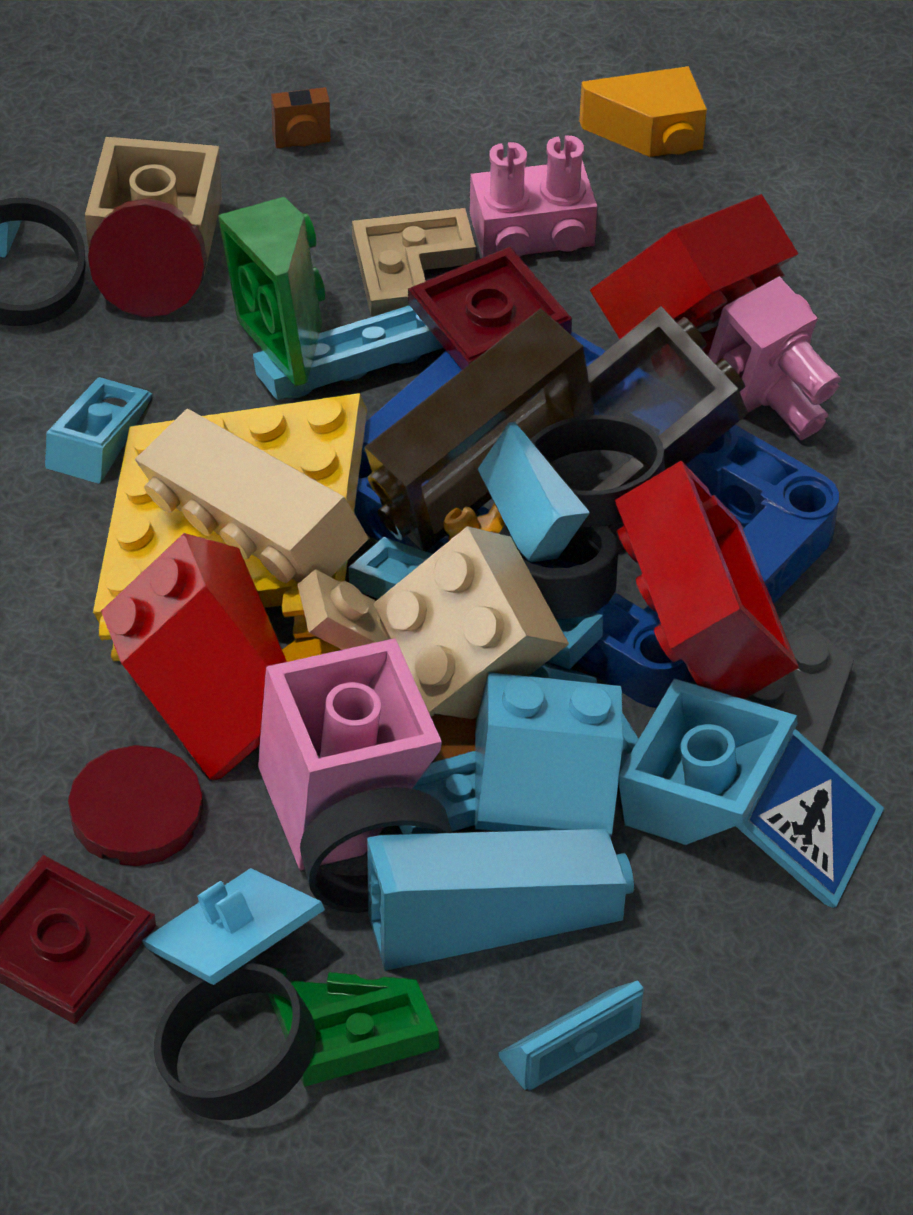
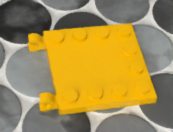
M360 393L202 416L344 496L354 512L367 417V408ZM175 420L129 427L93 614L99 622V637L102 641L111 640V636L101 610L183 533L226 544L221 535L214 531L209 536L199 532L178 509L175 508L171 513L164 511L150 498L144 489L149 480L135 461V458ZM254 555L244 559L264 608L282 606L284 617L294 616L293 635L295 639L315 636L308 631L298 589L299 582L291 579L288 583L280 581ZM347 561L331 578L339 582L345 581ZM113 644L111 658L113 661H120Z

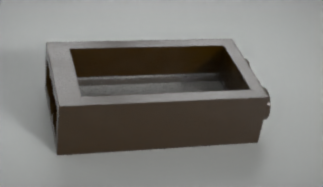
M662 306L587 366L595 415L623 417L650 428L663 444L665 470L679 461H682L685 465L688 464L749 413L740 395V391L746 386L734 368L723 358L714 363L702 351L707 346V343L695 326L685 317L676 322ZM607 450L577 452L549 463L571 490L598 491L620 487L640 478L651 468L637 457Z
M540 308L366 445L365 450L372 470V474L368 476V481L380 498L382 507L377 512L386 528L399 540L407 536L422 551L426 552L447 535L443 523L450 511L455 508H459L462 511L464 507H470L476 512L492 499L478 468L509 422H516L531 440L538 432L559 421L595 415L583 345Z

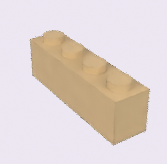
M188 408L135 458V461L149 480L144 489L160 508L168 513H171L175 508L178 509L199 532L206 536H209L213 531L221 535L227 545L240 549L244 559H248L251 555L256 556L272 575L284 583H288L291 579L300 583L315 569L331 577L369 539L344 496Z

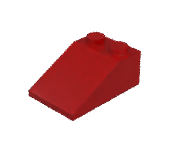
M183 533L101 610L121 664L208 778L217 780L223 778L260 745L266 667L287 661L240 549Z

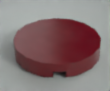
M150 198L123 203L115 208L113 212L106 215L92 235L88 253L92 280L104 298L124 312L143 317L170 314L187 304L203 281L207 254L203 236L196 225L193 226L183 216L184 213L169 203Z
M140 745L109 750L88 762L73 780L68 799L74 835L87 851L103 859V854L110 858H117L121 865L141 866L160 862L184 849L193 838V830L198 825L199 820L201 821L203 813V798L198 777L182 758L162 748Z

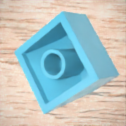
M488 672L475 723V829L501 832L607 829L611 838L623 746L621 686Z
M674 678L619 772L618 781L625 826L687 845L743 824L798 724L797 715Z

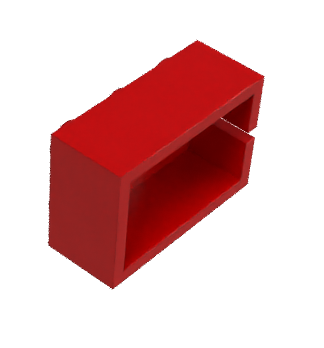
M760 194L674 228L592 287L590 292L619 339L628 334L660 306L676 322L685 317L698 330L710 321L712 323L718 322L723 307L779 276L781 278L785 277L780 267L799 253L764 196Z
M679 461L615 500L624 526L617 530L619 539L629 556L639 564L642 572L640 576L636 577L637 587L648 606L654 612H657L661 622L660 625L654 628L656 638L671 661L676 662L682 659L686 663L691 676L698 686L708 689L712 688L714 691L745 699L799 668L740 521L715 495L711 496L709 489L682 461Z

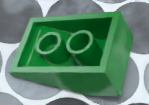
M285 196L218 215L237 320L295 386L306 384L322 327L319 302L325 300V288L318 269L312 265L310 248L316 247V234L309 215L301 213Z

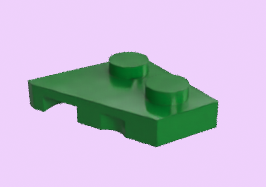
M273 968L287 978V969ZM329 972L327 983L289 980L312 1014L316 1029L313 1056L301 1077L304 1087L440 1049L439 1030L416 979L381 977L368 980L356 974ZM268 993L285 1040H287L293 1017L291 1001L279 995Z

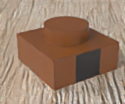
M326 87L271 94L272 134L276 148L309 146L316 143L331 142L330 101Z

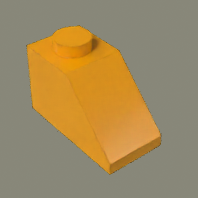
M689 66L582 81L579 118L582 129L648 157L667 154L679 155L688 151L703 149L707 108Z

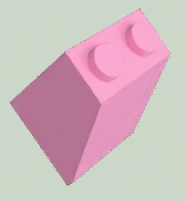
M396 638L266 667L258 768L299 870H304L300 852L301 839L308 825L321 812L340 800L361 792L397 787L412 789L441 750L442 741ZM384 827L361 833L343 842L326 856L321 865L364 855L367 851V838L378 836Z

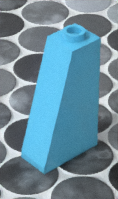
M607 829L399 834L367 838L368 916L384 971L622 921L625 895L634 891V879L629 859L625 853L616 854Z

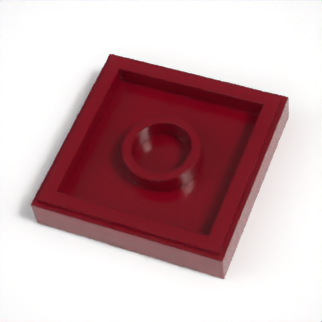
M511 247L408 288V304L462 370L540 308L569 334L572 333L571 316Z
M43 855L0 905V983L69 1022L76 1024L142 944V939L147 937L156 927L155 914Z

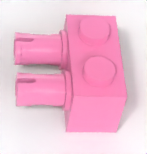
M559 136L550 139L546 148L548 155L547 165L525 167L527 151L518 143L508 142L507 157L503 158L504 148L502 143L491 148L489 155L491 162L490 172L473 173L470 178V216L482 258L507 247H511L520 257L527 254L558 250L568 252L582 247L595 246L597 204L582 161L584 144L580 139L575 136H565L564 149L560 151L561 141Z
M779 276L723 307L708 357L714 363H717L721 358L725 359L741 377L746 387L740 391V395L748 412L761 405H770L790 426L789 428L796 434L799 440H803L818 432L825 424V418L828 417V413L819 404L825 402L837 391L841 377L821 359L810 345L811 336L818 318L812 312L808 302L801 295L795 294Z

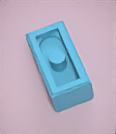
M101 377L97 378L47 431L46 469L99 484L108 473L127 441L129 427L136 426L152 399V393ZM120 398L126 401L127 404L124 407L103 402L102 400Z
M509 422L479 466L478 471L517 548L527 561L532 563L558 559L590 512L516 422Z

